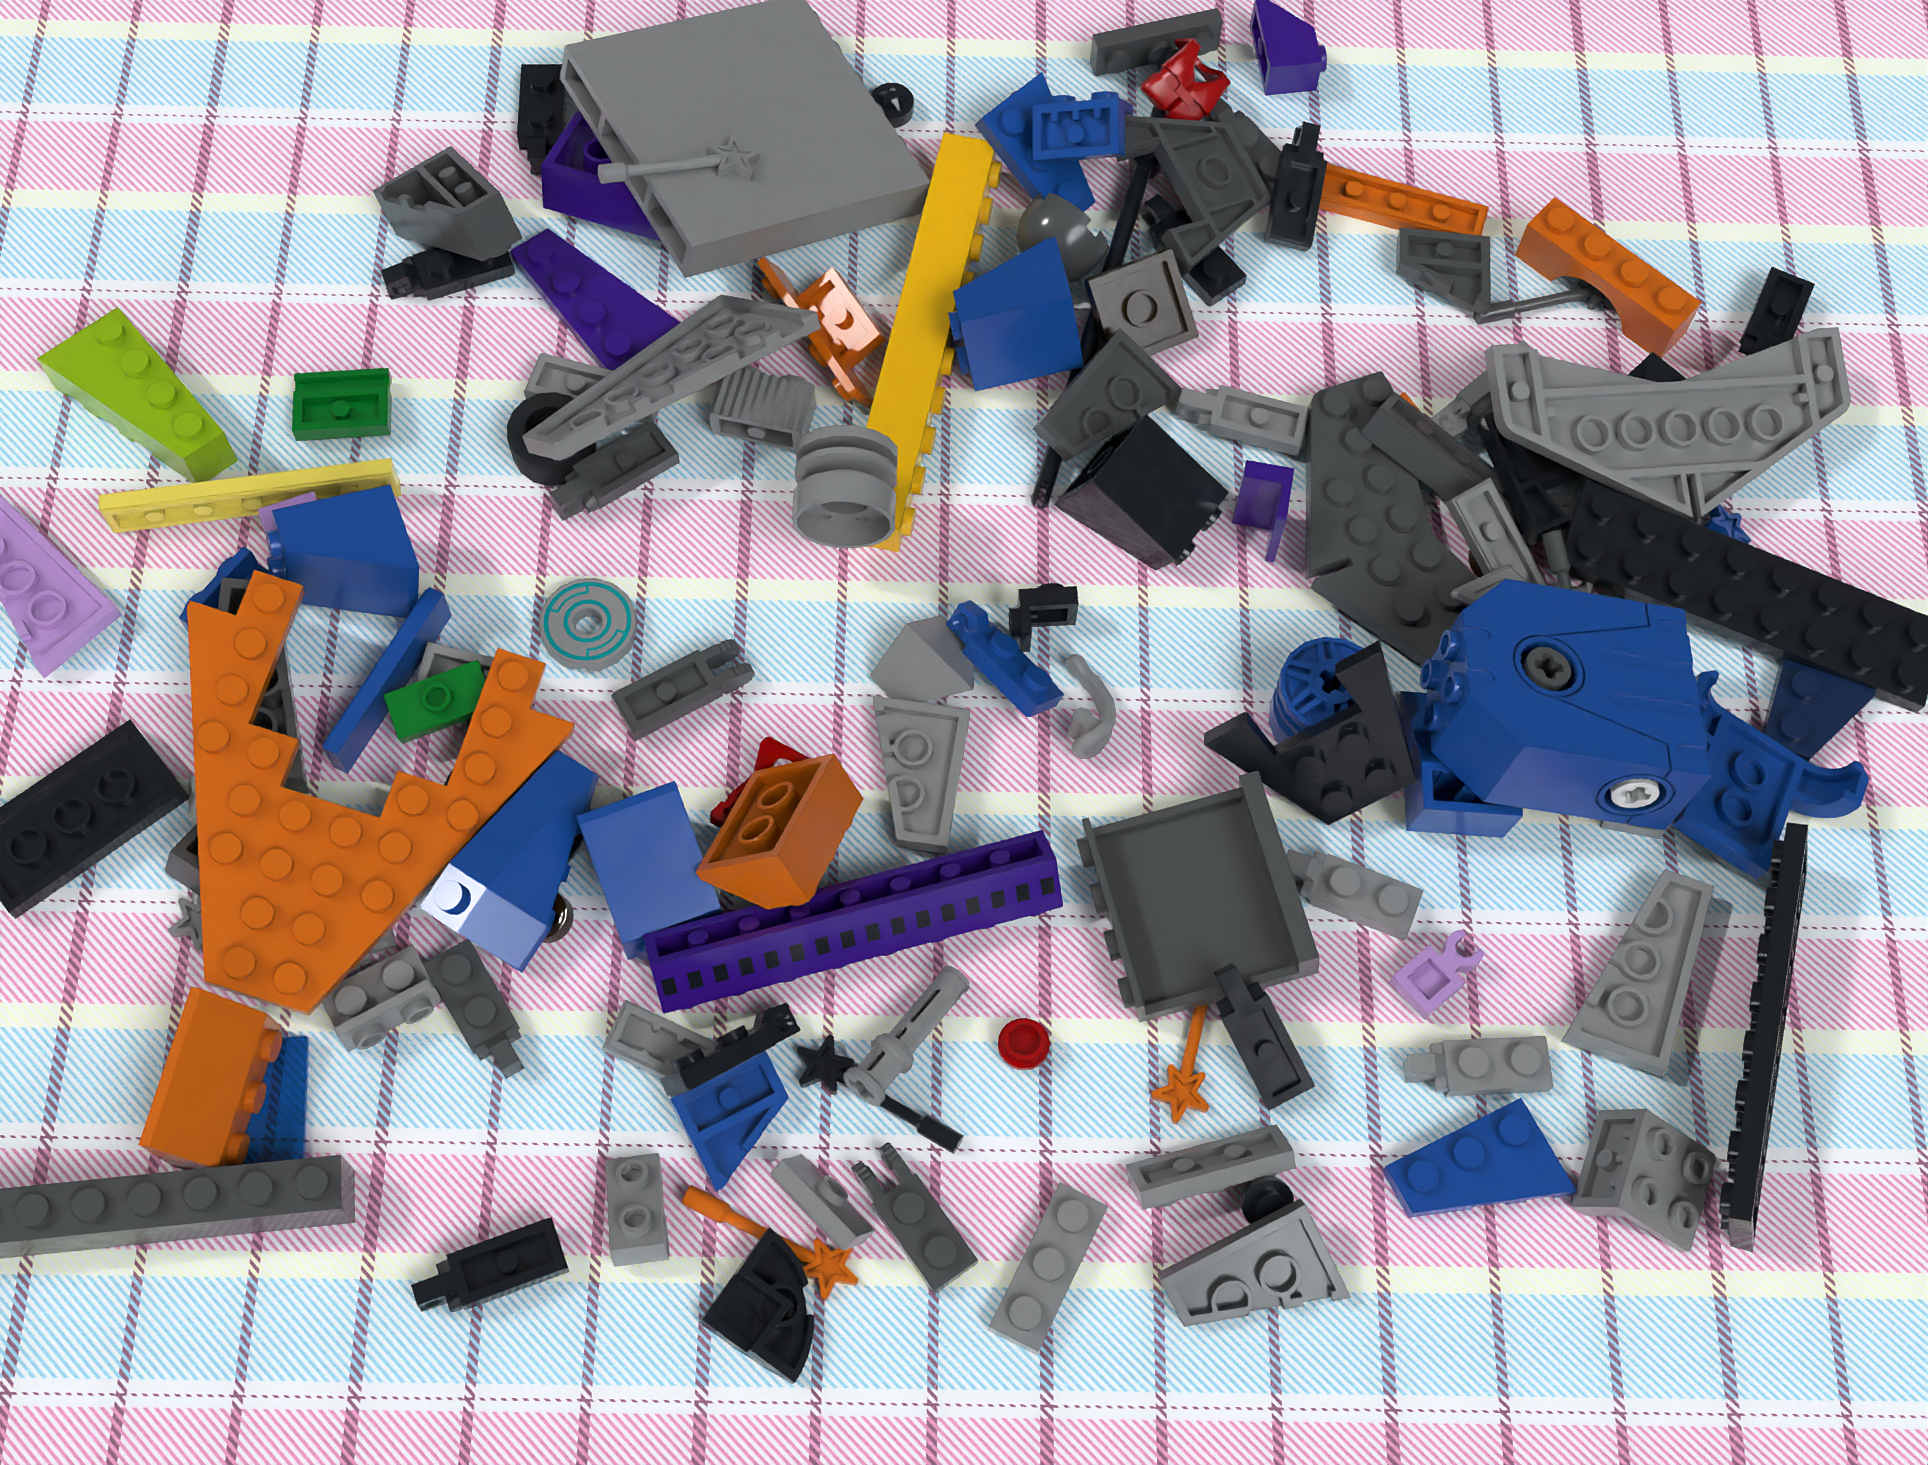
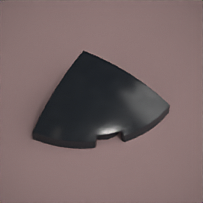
M770 1227L760 1237L698 1323L762 1367L794 1384L806 1363L813 1339L814 1316L811 1314L807 1315L803 1288L809 1282L794 1252Z

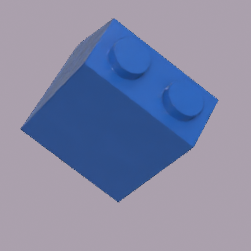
M1056 237L1043 240L953 291L957 311L948 313L954 341L964 340L965 346L956 347L961 374L971 373L975 392L1084 367L1073 299Z
M391 485L272 510L273 530L265 531L266 542L271 556L267 557L269 573L272 576L303 585L305 594L301 604L400 618L408 617L418 601L419 564Z
M675 781L576 816L628 960L635 957L642 960L648 959L643 938L644 934L722 914L713 885L700 880L695 873L703 860V856Z

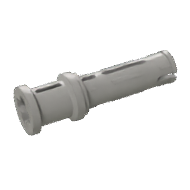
M944 966L941 973L917 1001L913 1003L889 1033L877 1035L871 1041L872 1050L856 1068L850 1067L843 1074V1079L856 1096L870 1105L879 1106L885 1100V1090L900 1073L905 1074L912 1068L914 1061L913 1053L959 998L970 988L968 979L959 970L952 966Z

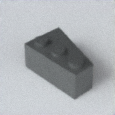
M452 146L373 190L395 234L406 239L485 261L490 257L503 255L511 248L512 244L523 238L500 191Z

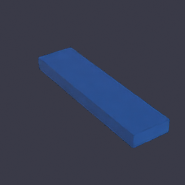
M431 587L425 589L322 744V748L334 768L346 774L350 772L389 712L384 694L407 685L422 662L427 643H434L446 626L452 614L444 593Z

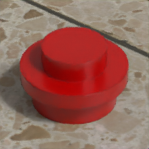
M1019 1018L1010 1021L1001 1030L998 1037V1052L1002 1060L1011 1068L1021 1071L1032 1070L1040 1066L1048 1056L1050 1048L1049 1035L1045 1028L1037 1021Z

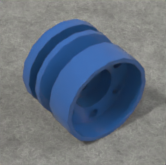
M1322 637L1304 642L1289 654L1281 669L1269 708V725L1277 743L1356 703L1336 677L1335 665L1337 662L1362 650L1363 647L1346 639Z

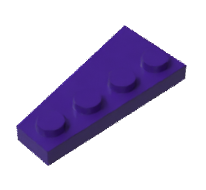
M548 228L510 250L513 263L601 368L614 371L681 323Z

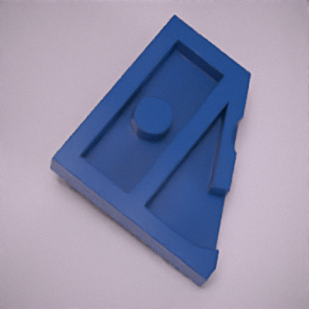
M766 1050L704 1084L669 1099L714 1192L722 1189L727 1184L729 1178L789 1098Z

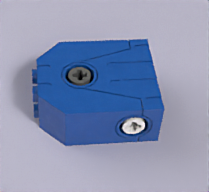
M1511 579L1503 580L1462 610L1451 629H1446L1443 632L1439 647L1432 658L1426 659L1423 663L1420 673L1421 688L1427 689V706L1423 722L1425 730L1431 731V752L1483 802L1622 824L1626 822L1628 825L1666 830L1712 777L1710 761H1708L1706 751L1707 743L1703 718H1701L1699 709L1700 700L1696 676H1694L1692 666L1693 658L1690 639L1686 630L1685 609L1650 603L1645 604L1639 601Z

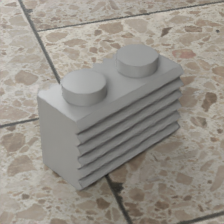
M745 366L719 380L709 412L711 432L713 434L796 451V445L803 435L809 433L816 410L815 385L811 382L808 383L799 376L785 375L778 378L774 374L769 376L765 372L762 373L755 367Z

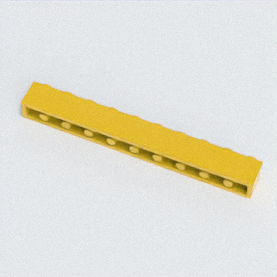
M943 132L866 428L886 435L898 447L897 485L893 489L896 492L895 531L887 540L869 547L899 552L903 535L911 537L913 532L916 508L910 506L913 494L921 496L923 492L927 468L921 467L923 454L931 455L933 452L937 428L932 427L931 422L933 414L942 415L946 388L940 386L943 375H952L955 363L956 349L950 348L953 333L948 315L949 312L957 311L953 291L975 280V272H970L969 270L972 261L980 262L984 235L979 234L981 224L989 225L993 209V198L988 197L990 188L998 189L1002 173V162L995 161L996 152L983 139Z

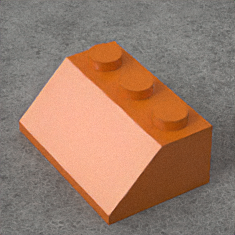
M834 753L754 771L695 873L700 880L768 910L790 905H803L809 902L815 895L819 882L828 865L834 859L835 852L846 831L852 825L853 818L864 798Z
M191 987L138 1145L171 1166L189 1170L242 1165L250 1145V1137L246 1133L252 1114H257L261 1110L265 1100L266 1084L263 1080L269 1062H275L280 1053L282 1033L279 1030L281 1026L268 1013L212 992Z

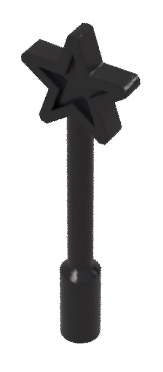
M828 1035L818 1051L804 1047L797 1048L798 1057L807 1065V1069L799 1079L801 1088L821 1081L832 1095H836L838 1093L837 1081L848 1087L843 1079V1074L848 1068L854 1067L855 1063L853 1058L835 1055L834 1036ZM886 1094L885 1100L879 1105L916 1127L918 1134L952 1154L957 1151L963 1141L964 1135L928 1114L923 1116Z

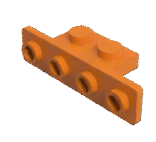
M762 257L757 261V264L765 274L761 282L766 290L777 301L782 299L786 306L817 312L821 329L807 335L812 341L808 346V350L822 367L827 368L829 366L836 376L831 381L835 389L847 402L855 399L868 408L872 405L873 398L855 374L853 368L885 342L887 338L842 275L833 267L799 294L784 271L766 257Z

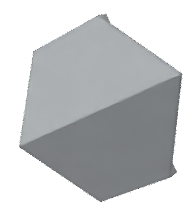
M942 615L906 623L871 672L870 678L889 698L926 702L974 690V664L962 653L965 648L963 641L946 625L947 620Z

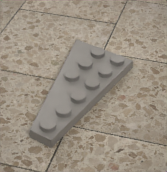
M720 294L524 434L522 438L529 453L553 460L569 458L577 451L692 393L699 392L708 385L821 329L817 312Z

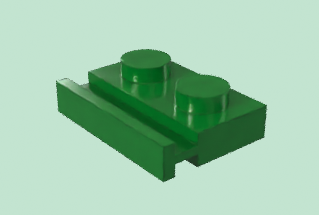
M389 368L294 373L295 391H293L292 433L296 441L391 435L392 395L390 386L392 384V377Z

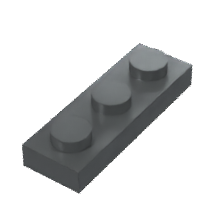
M1218 8L1093 34L1090 54V66L1094 76L1109 73L1118 74L1132 68L1151 64L1157 65L1163 53L1174 49L1179 50L1174 43L1177 38H1195L1202 46L1197 56L1218 50L1223 25L1222 17Z

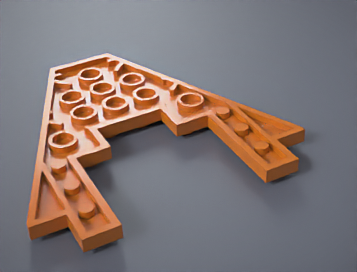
M254 570L236 615L193 601H189L187 606L204 981L212 987L310 1016L374 948L383 935L433 885L450 861L555 752L573 735L575 723L532 710L546 670V663L497 648L447 786L397 771L380 817L284 788L300 747L299 739L253 725L305 590L303 585Z

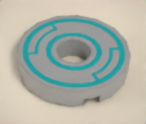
M576 579L560 586L546 599L539 615V632L548 654L560 665L574 670L575 667L586 669L587 672L601 671L617 664L631 650L635 641L637 615L628 594L614 583L602 579ZM585 617H596L602 621L600 628L591 634H583L575 629L577 623Z

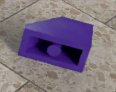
M1254 0L1249 27L1265 96L1316 91L1320 72H1325L1327 68V54L1325 46L1318 45L1315 28L1270 0Z

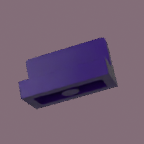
M1246 460L1234 507L1232 524L1269 530L1265 561L1274 563L1287 520L1294 468Z

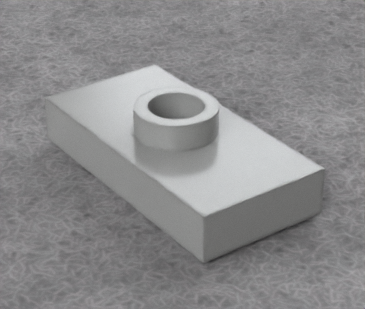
M625 1000L601 1050L663 1078L676 1071L672 1061L700 1047L704 1055H707L718 1049L719 1045L703 1035Z
M802 1154L782 1159L770 1172L771 1177L841 1250H847L863 1244L875 1231L846 1200L848 1194L842 1185L829 1176H822Z

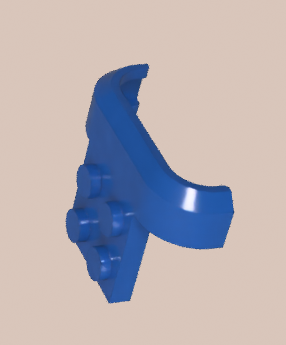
M1716 670L1701 672L1696 676L1700 700V715L1703 718L1706 736L1708 761H1710L1712 777L1673 820L1671 826L1757 880L1769 870L1774 840L1780 839L1790 810L1815 818H1837L1848 815L1861 806L1869 777L1862 763L1858 761H1853L1842 768L1831 769L1819 767L1804 760L1721 707L1711 693V687L1717 683L1720 675L1719 672Z

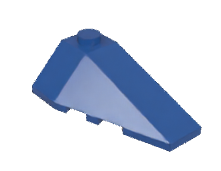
M557 750L450 861L420 905V908L458 934L523 973L552 928L556 912L552 909L561 882L566 883L571 868L567 864L575 837L582 833L576 816L589 811L599 775Z

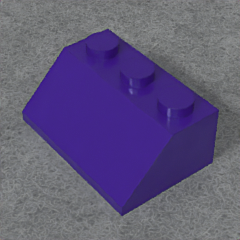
M576 111L541 164L543 208L662 242L624 181L600 183L598 165L609 164L612 161L582 113Z

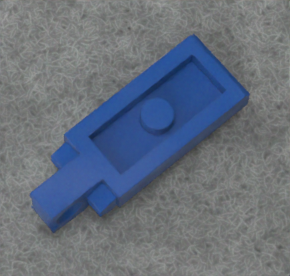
M969 600L957 606L946 625L963 641L965 648L962 653L1026 718L1056 707L1065 694L1052 682L1050 675L1042 668L1037 667L1019 649L1017 642L1012 637L1004 634L999 628L997 629V625L989 621L988 613L973 601Z

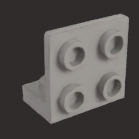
M1648 1109L1599 1110L1571 1207L1584 1216H1624L1676 1250L1689 1252L1696 1234L1716 1156L1713 1152Z

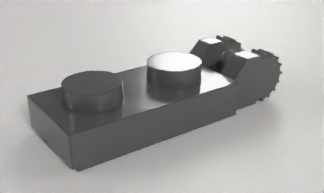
M726 639L701 652L696 650L613 692L611 695L612 701L635 741L722 697L723 693H731L739 689V687L749 683L755 677L753 668L746 662L736 665L734 668H730L716 676L710 670L717 669L738 656L741 649L735 639Z
M888 1141L878 1150L883 1163L900 1182L899 1185L885 1194L869 1166L860 1161L851 1169L864 1191L872 1200V1209L930 1291L935 1295L977 1265L978 1259L916 1173L912 1175L905 1161Z

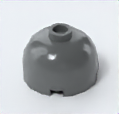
M1038 193L1033 198L1019 220L1016 234L1020 253L1045 239L1056 237L1068 282H1073L1087 276L1107 254L1109 245L1101 230L1095 237L1086 227L1091 219L1071 202L1052 193H1049L1044 200L1041 193Z

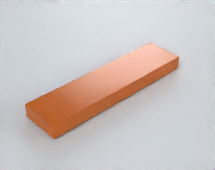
M1327 163L1319 209L1396 230L1409 228L1481 236L1489 206Z

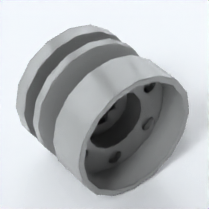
M856 425L821 427L803 435L796 445L797 464L795 466V479L798 485L794 489L793 528L803 538L816 544L833 548H861L873 546L887 540L895 531L896 492L893 489L897 485L898 447L886 435L876 430Z

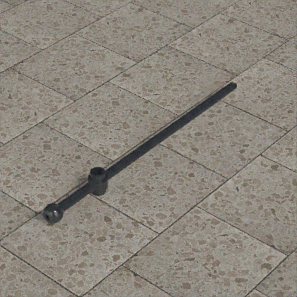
M1174 49L1163 53L1157 62V71L1159 72L1162 69L1161 65L1179 50ZM1153 105L1150 117L1164 118L1165 110H1157ZM1153 152L1128 160L1132 175L1101 273L1123 265L1148 181L1162 168ZM1091 307L1080 339L1084 366L1094 356L1100 339L1099 329ZM1084 367L1070 371L1065 389ZM1047 445L1031 496V503L1035 507L1040 489H1046L1041 509L1046 508L1050 502L1063 459L1049 445Z

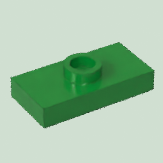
M479 660L384 694L398 740L402 744L472 718L486 681V675Z

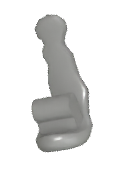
M1072 654L1066 659V668L1073 677L1079 680L1083 689L1090 694L1100 715V720L1092 716L1089 709L1077 708L1073 713L1068 733L1075 740L1071 746L1073 755L1079 759H1091L1098 755L1110 740L1112 729L1116 722L1115 702L1103 681L1092 672L1085 659L1081 655Z

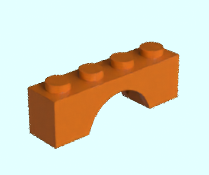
M1556 197L1527 224L1515 254L1517 258L1550 282L1558 277L1569 276L1584 280L1596 287L1609 299L1616 309L1621 320L1622 334L1649 354L1654 352L1660 358L1687 332L1702 303Z

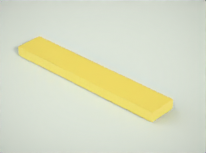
M392 458L101 494L98 495L99 511L113 533H122L259 515L257 509L312 491L315 492L317 499L320 500L391 485L396 498L401 496V483Z

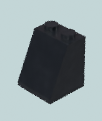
M1146 414L1107 438L1054 505L1062 512L1156 571L1171 563L1178 566L1189 557L1196 547L1192 540L1200 530L1202 532L1206 531L1217 521L1222 514V510L1218 506L1229 492Z

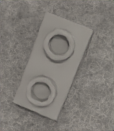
M659 1153L607 1159L609 1251L614 1267L669 1260L662 1165Z

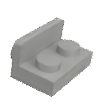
M412 944L345 979L329 994L322 1004L335 1027L334 1031L346 1050L350 1052L356 1048L364 1050L375 1046L386 1037V1032L403 1023L414 1024L427 1018L434 1011V1007L443 1001Z

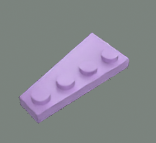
M0 494V602L3 604L15 630L31 655L37 670L45 679L122 616V614L89 579Z

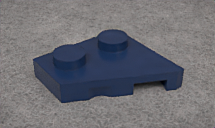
M1784 659L1778 667L1761 732L1809 762L1827 742L1839 733L1873 699L1876 690Z

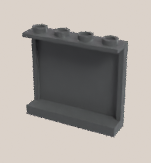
M1259 771L1240 775L1239 788L1092 828L1089 817L1082 819L1085 837L1076 839L1083 867H1094L1098 883L1089 885L1097 914L1107 912L1112 929L1103 931L1109 957L1111 961L1121 959L1126 977L1117 979L1124 1008L1135 1007L1139 1023L1225 998L1226 996L1214 971L1231 962L1236 966L1246 986L1257 981L1262 989L1319 973L1320 957Z

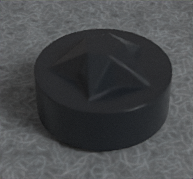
M885 83L873 90L871 96L876 103L881 105L886 118L893 128L901 127L911 120L914 113V98L907 87L899 83Z

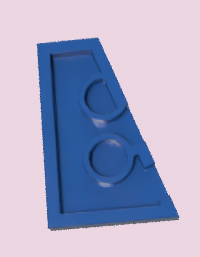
M1041 72L984 115L974 126L1032 199L1038 193H1041L1044 200L1049 193H1052L1071 202L1081 211L1085 212L1096 201L1079 160L1048 163L1033 161V105L1048 104V98L1052 96L1045 77Z
M1522 1098L1386 1165L1382 1170L1408 1218L1471 1210L1473 1207L1505 1203L1506 1205L1522 1203L1529 1199L1551 1196L1553 1198L1572 1196L1577 1191Z

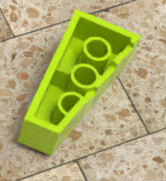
M118 307L37 358L56 390L67 397L71 396L77 400L85 410L97 418L101 417L118 429L120 434L132 442H138L148 449L155 458L190 482L209 481L238 461L224 431Z

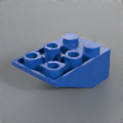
M1401 691L1399 694L1400 717L1416 782L1404 787L1406 831L1504 838L1523 817V808L1483 802L1431 752V731L1425 730L1423 722L1427 706V693Z

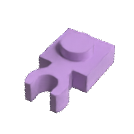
M1462 929L1453 932L1443 945L1441 955L1429 944L1396 972L1389 981L1424 1020L1463 987L1465 981L1457 972L1467 973L1474 970L1484 956V952L1481 949L1476 951L1471 957H1463L1457 953L1455 946L1461 942L1466 934Z

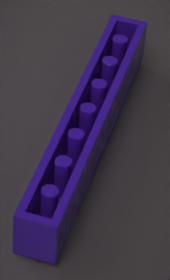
M1043 830L819 888L809 902L800 906L790 905L768 910L759 905H754L644 934L643 938L662 1012L665 1014L680 1009H690L696 1005L729 996H739L747 991L777 983L791 982L797 978L818 972L843 968L848 964L874 957L892 955L897 951L930 942H940L946 938L971 931L989 929L995 925L1016 919L1037 916L1046 911L1063 907L1056 856Z

